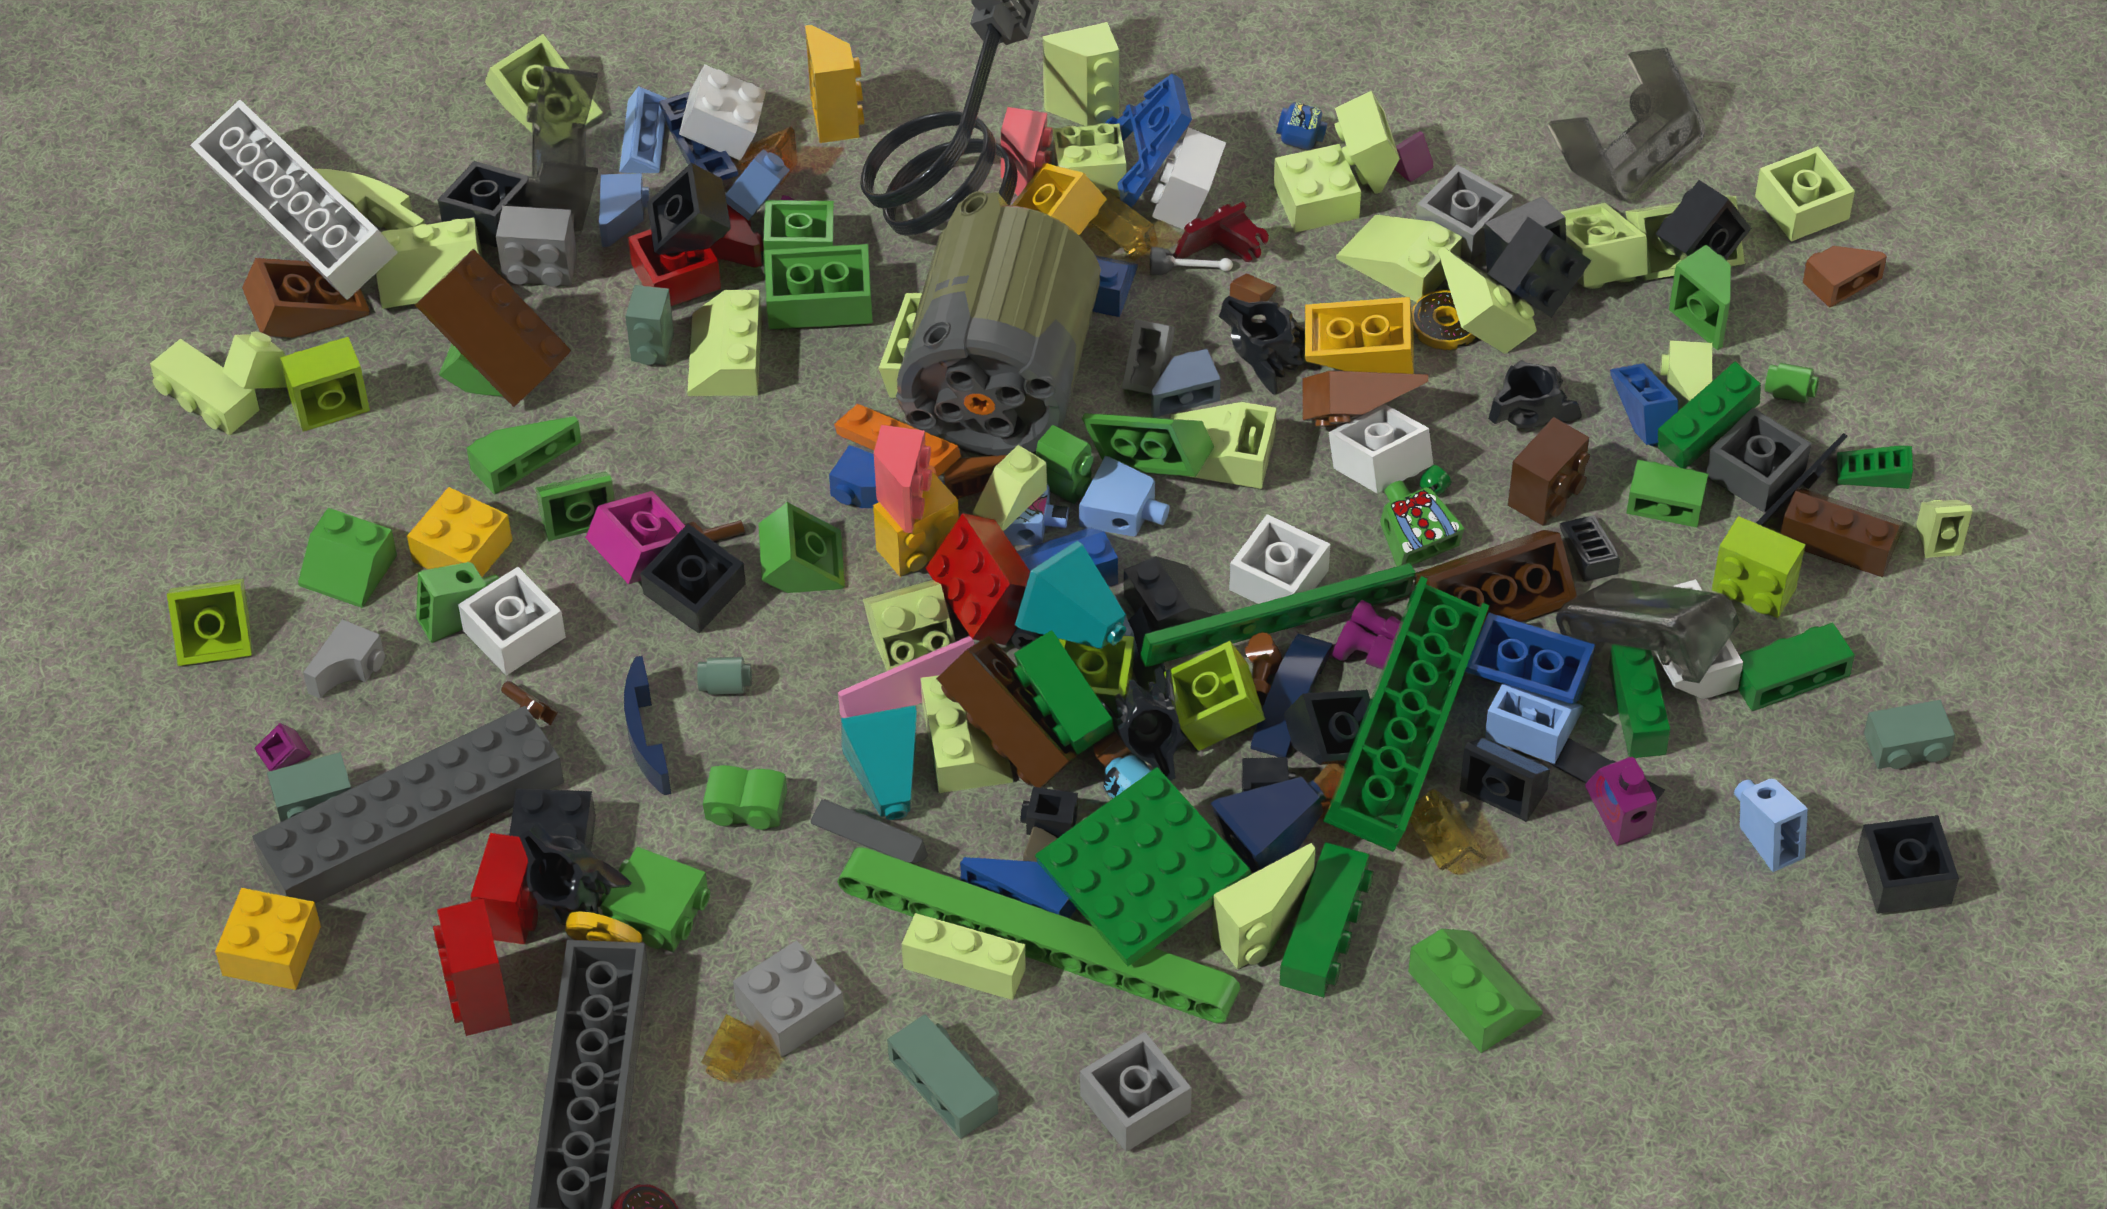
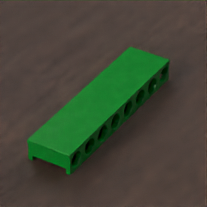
M1423 576L1420 577L1411 594L1323 822L1394 852L1408 825L1489 605L1485 603L1477 607L1426 584L1428 579Z

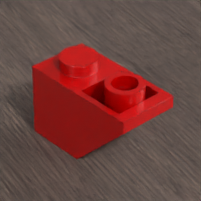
M727 204L731 229L710 248L716 258L754 268L762 266L761 252L764 251V244L758 232L753 233L750 220H747Z

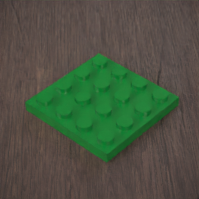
M1158 767L1035 854L1037 863L1127 966L1133 964L1211 907L1214 894L1251 875L1248 866Z

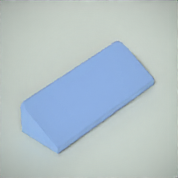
M638 86L629 98L619 172H660L666 120L659 101L667 99L666 97Z

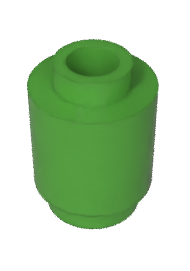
M1779 363L1778 366L1770 364L1766 377L1765 392L1773 393V397L1807 403L1809 397L1815 398L1819 377L1813 376L1814 369L1786 363Z

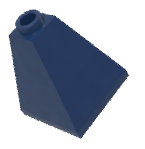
M1302 777L1218 798L1211 805L1223 838L1252 873H1255L1299 849L1323 814L1324 810L1321 802L1326 797L1313 780L1307 784Z

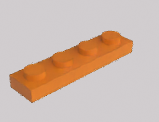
M856 404L834 424L838 435L872 450H875L881 425L919 430L860 404ZM925 432V446L931 447L930 462L926 469L932 470V473L934 472L939 477L961 457L958 445Z

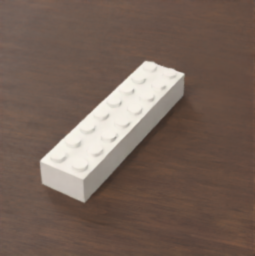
M241 100L236 102L190 145L224 182L345 299L348 300L398 253L367 218Z

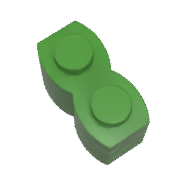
M1052 425L1038 441L1036 456L1046 462L1047 485L1050 487V492L1075 504L1080 497H1084L1093 480L1091 478V466L1093 464L1091 446L1078 437Z
M727 765L711 767L703 800L705 819L719 826L745 823L752 828L760 830L780 826L787 794L785 774L770 769L746 770Z

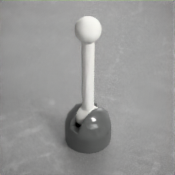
M1151 247L1149 266L1150 275H1164L1170 272L1174 266L1213 267L1227 272L1232 269L1233 263L1229 258H1223L1221 261L1175 259L1168 249Z

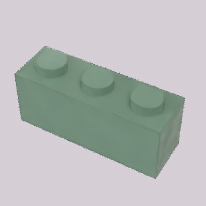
M924 1014L887 1039L889 1060L960 1139L998 1114L999 1091L989 1077L985 1076L983 1078L976 1071L974 1062L966 1051L957 1050L951 1043L948 1032L941 1024L937 1023L935 1025Z

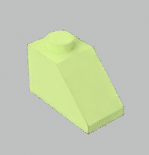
M251 332V334L234 336L222 370L226 376L243 389L287 387L280 358L285 356L283 350L271 342V338L261 332Z
M1017 445L995 466L975 506L973 515L994 519L1003 531L1006 530L1047 490L1046 462L1020 445Z
M1960 500L1921 502L1916 525L1925 558L1962 554L1972 515L1970 504Z

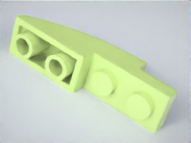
M313 168L365 218H370L377 227L397 230L425 224L424 219L412 212L410 197L402 191L364 175L332 169Z

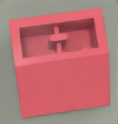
M1007 107L1001 128V146L1010 155L1017 167L1018 178L1015 194L1019 196L1039 168L1042 167L1043 163H1052V151L1047 150V148H1050L1053 128L1047 127V113ZM1001 158V178L1003 179L1005 162Z
M881 425L874 450L877 500L904 532L912 533L916 519L921 520L923 517L925 499L922 498L923 491H929L931 486L932 470L926 469L930 462L931 447L925 446V431Z

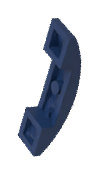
M690 91L659 101L670 132L688 165L692 162L722 178L723 181L739 176L738 170L726 150L719 152L679 135Z
M1297 634L1275 675L1262 709L1265 720L1257 723L1250 749L1276 757H1287L1292 741L1283 713L1302 694L1312 692L1318 675L1323 672L1333 648V643Z
M643 655L637 656L630 666L624 689V711L629 742L635 760L648 781L660 793L669 795L671 794V787L662 744L651 746L646 744L639 708L652 706Z

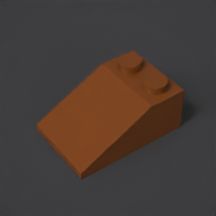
M255 258L242 287L259 331L271 337L294 338L362 318L370 313L361 289L357 290L348 300L345 299L307 261Z
M1326 371L1302 378L1303 420L1315 421V427H1336V424L1350 423V418L1363 415L1427 383L1428 374Z

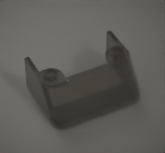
M1668 48L1630 52L1627 55L1641 83L1632 92L1630 97V109L1636 122L1605 149L1601 145L1588 117L1553 120L1547 124L1570 169L1619 201L1638 198L1698 145L1705 135L1704 120Z
M544 66L535 103L529 102L527 110V122L532 123V177L528 176L526 197H531V204L536 208L571 210L574 234L581 235L598 175V168L586 166V121L596 88L598 73Z

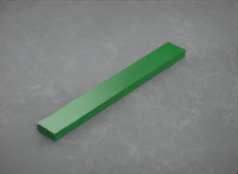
M1411 563L1151 632L1145 634L1140 657L1145 667L1208 651L1228 641H1231L1233 644L1251 639L1258 633L1270 634L1354 611L1361 600L1367 601L1373 606L1409 596L1416 572Z

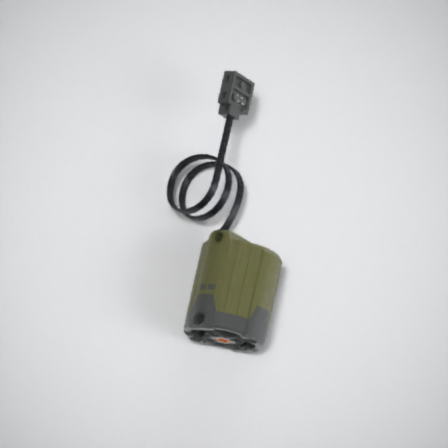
M971 0L975 9L970 25L983 40V45L963 112L943 111L931 113L910 120L884 136L872 149L863 166L860 180L863 194L874 206L883 209L884 219L900 235L911 236L924 233L950 218L947 227L939 235L899 369L896 398L905 413L906 422L911 427L958 445L960 449L994 456L1008 455L1017 445L1035 455L1038 441L1052 425L1060 429L1062 428L1100 285L1099 276L1101 269L1098 260L1085 241L1073 229L1045 213L1029 208L1010 206L1017 185V167L1006 150L996 143L992 132L977 117L998 44L1004 42L1005 45L1028 39L1039 0ZM958 126L952 141L937 145L917 155L898 171L889 184L886 193H873L878 170L885 159L896 148L924 132L941 127ZM974 128L982 131L983 139L971 138ZM981 153L967 179L943 203L917 218L907 221H895L896 208L918 198L935 186L953 168L963 154ZM995 155L1003 158L1005 173L999 192L985 193L978 191L989 175Z

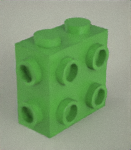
M636 847L630 859L626 858L619 868V872L632 882L631 885L626 888H612L609 895L603 894L600 909L604 916L619 920L637 930L643 938L642 941L649 947L654 949L663 948L674 953L680 941H685L690 935L693 919L698 910L703 911L708 904L711 892L707 886L706 872Z

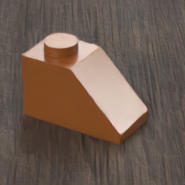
M1832 246L1821 253L1817 252L1810 256L1805 264L1803 283L1830 308L1882 279L1887 256L1879 251Z

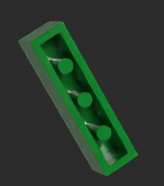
M1325 842L1280 965V986L1324 998L1328 985H1336L1341 969V963L1337 962L1339 954H1347L1352 938V932L1348 931L1350 923L1357 924L1363 906V901H1359L1361 892L1368 893L1371 887L1374 871L1368 870L1369 854Z

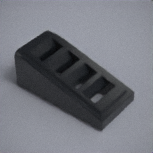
M1594 515L1560 523L1561 532L1583 582L1618 574L1620 558ZM1586 527H1589V528H1590V530H1585V531L1576 532V533L1573 531V530H1577V529H1581V528H1586ZM1590 536H1593V537H1594V538L1588 539V540H1583V541H1580V540H1579V539H1581V538H1586V537H1590ZM1595 545L1598 546V547L1591 548V549H1586V550L1584 549V548L1590 547V546H1595ZM1602 554V556H1598V557H1594V558H1590V557H1589V556H1593V555Z

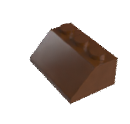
M1801 488L1795 491L1784 515L1781 534L1805 544V552L1883 578L1906 522Z

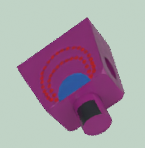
M1628 757L1598 769L1585 784V788L1615 844L1619 846L1651 834L1657 800L1636 759Z

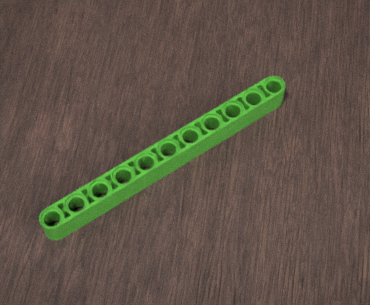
M857 847L853 850L837 881L839 887L851 896L911 917L917 913L1025 944V957L1216 1024L1226 1021L1241 988L1240 983L1233 976L1156 948H1153L1133 964L1127 966L1093 926L868 848Z

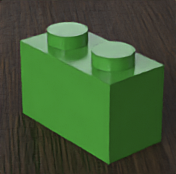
M1637 459L1626 514L1697 528L1704 501L1708 473Z

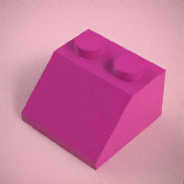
M653 491L598 505L585 538L626 583L631 584L641 581L640 573L685 525Z

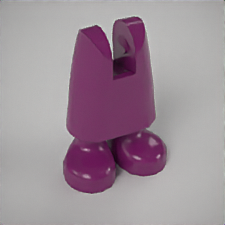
M1361 600L1355 607L1351 620H1348L1343 627L1334 647L1332 657L1345 661L1355 651H1364L1368 653L1365 664L1382 670L1401 621L1393 616L1385 620L1376 614L1371 603ZM1368 632H1372V633L1377 634V637H1375L1374 635H1372V634H1370V633H1368Z

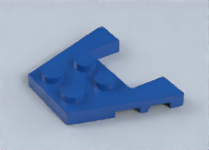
M1173 73L1145 92L1144 97L1146 99L1140 102L1137 106L1127 105L1123 116L1119 119L1112 116L1105 122L1108 124H1120L1123 142L1134 132L1139 160L1117 183L1121 202L1131 208L1135 205L1192 120L1183 80Z

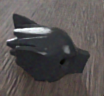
M1231 296L1224 299L1219 317L1231 326V338L1235 351L1253 367L1264 386L1275 395L1278 391L1276 376L1285 377L1284 368L1296 371L1298 365L1304 363L1302 358L1303 350L1300 348L1305 346V329L1297 325V321L1293 318L1291 311L1280 307L1276 302L1260 301L1249 303ZM1255 315H1263L1266 320L1253 319Z
M1521 360L1514 366L1511 365L1503 381V389L1493 398L1488 419L1494 424L1507 420L1517 427L1529 429L1543 425L1553 417L1566 422L1580 419L1582 414L1577 401L1567 400L1565 393L1559 390L1563 379H1561V373L1554 366L1526 363Z
M1168 669L1166 671L1165 695H1163L1154 682H1148L1149 691H1147L1132 679L1129 681L1126 700L1119 693L1115 696L1116 714L1099 697L1098 699L1111 716L1115 731L1130 752L1137 758L1149 763L1154 769L1158 767L1172 781L1176 778L1173 755L1180 739V724L1176 712L1171 669Z
M539 822L520 836L528 857L527 884L529 892L533 893L540 906H545L548 910H551L557 921L562 925L566 926L567 918L572 912L580 911L599 914L598 907L602 905L599 893L609 895L611 892L610 887L626 888L632 883L611 865L597 859L589 848L578 839L569 836H551ZM540 865H541L542 874H540V872H539V867H540Z

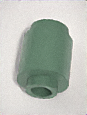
M743 657L707 658V662H698L699 691H708V695L744 694L745 686L752 685L751 664H745Z

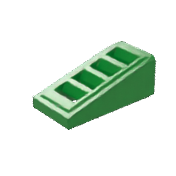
M1890 446L1837 452V484L1909 489L1913 474L1912 446ZM1849 463L1855 464L1856 472H1849ZM1864 464L1870 465V470L1864 471ZM1879 465H1884L1885 468L1879 469Z

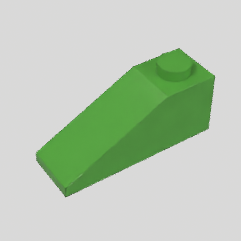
M572 416L495 430L466 447L470 469L495 495L581 443L579 420Z

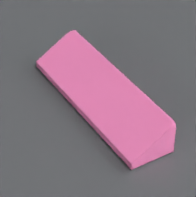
M970 636L839 691L840 715L842 718L922 703L921 678L940 675L966 649L974 645V640Z

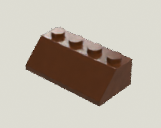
M474 249L457 262L415 304L427 319L513 407L543 381L572 351Z
M1541 530L1416 572L1414 577L1415 585H1417L1420 577L1423 576L1428 579L1426 584L1477 607H1480L1482 603L1489 605L1482 627L1488 613L1522 622L1579 602L1561 534L1548 530Z
M988 636L966 649L936 679L942 685L941 689L945 696L953 702H958L967 712L966 716L969 722L978 730H983L990 737L995 751L1002 757L1009 758L1018 768L1017 773L1026 784L1041 788L1082 752L1076 754L1070 744L1066 747L1061 744L1053 731L1057 724L1051 715L1043 717L1033 701V698L1037 695L1030 685L1026 688L1023 687L1013 670L1017 667L1016 664Z

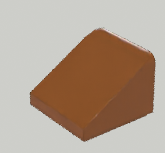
M1246 273L1232 281L1230 284V296L1249 303L1268 301L1276 291L1277 286Z

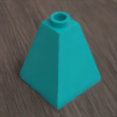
M1076 541L1031 570L1015 625L1020 629L1043 635L1053 630L1059 639L1101 649L1109 643L1116 645L1123 638L1126 632V627L1123 625L1126 614L1083 544Z
M915 705L841 718L842 752L880 817L886 816L887 820L902 819L908 815L911 809L917 722Z

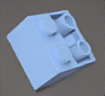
M1502 684L1487 712L1485 739L1555 764L1583 711V706Z

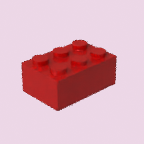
M962 513L927 565L926 570L933 581L941 584L945 599L973 640L981 641L990 636L996 644L1006 645L1017 629L1015 622L1029 579L1030 570L996 520Z
M484 898L437 909L440 925L433 926L455 1024L463 1022L466 1036L512 1025Z

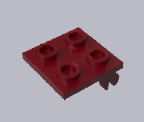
M1243 201L1234 206L1226 204L1218 208L1213 213V216L1205 220L1199 217L1189 222L1184 227L1185 231L1177 242L1178 245L1173 257L1175 259H1184L1217 243L1241 257L1245 262H1251L1252 257L1248 251H1252L1256 258L1261 256V248L1256 236L1260 237L1266 245L1269 235L1265 229L1257 227L1246 216L1244 211L1247 206Z

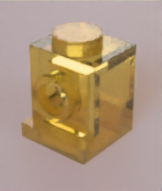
M726 1014L701 1061L702 1064L707 1066V1074L723 1082H726L728 1078L736 1080L761 1032ZM724 1049L730 1050L734 1058L730 1059L720 1054V1051Z

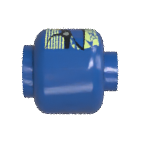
M1294 102L1288 109H1282L1276 133L1281 134V141L1286 145L1311 150L1316 141L1323 142L1328 123L1322 121L1323 115L1319 108Z

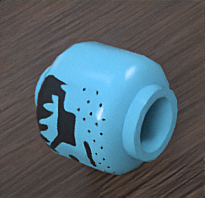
M1135 755L1126 756L1123 759L1121 757L1115 758L1105 769L1104 790L1113 799L1151 772L1152 769Z

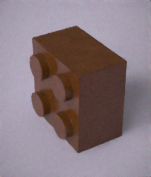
M1553 417L1513 460L1508 506L1542 526L1552 516L1558 517L1564 510L1567 499L1572 494L1578 495L1586 484L1587 477L1584 474L1585 467L1590 459V454L1588 453L1590 437Z

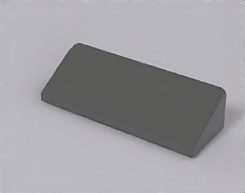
M821 799L811 818V824L911 864L924 861L928 856L922 838L826 799Z

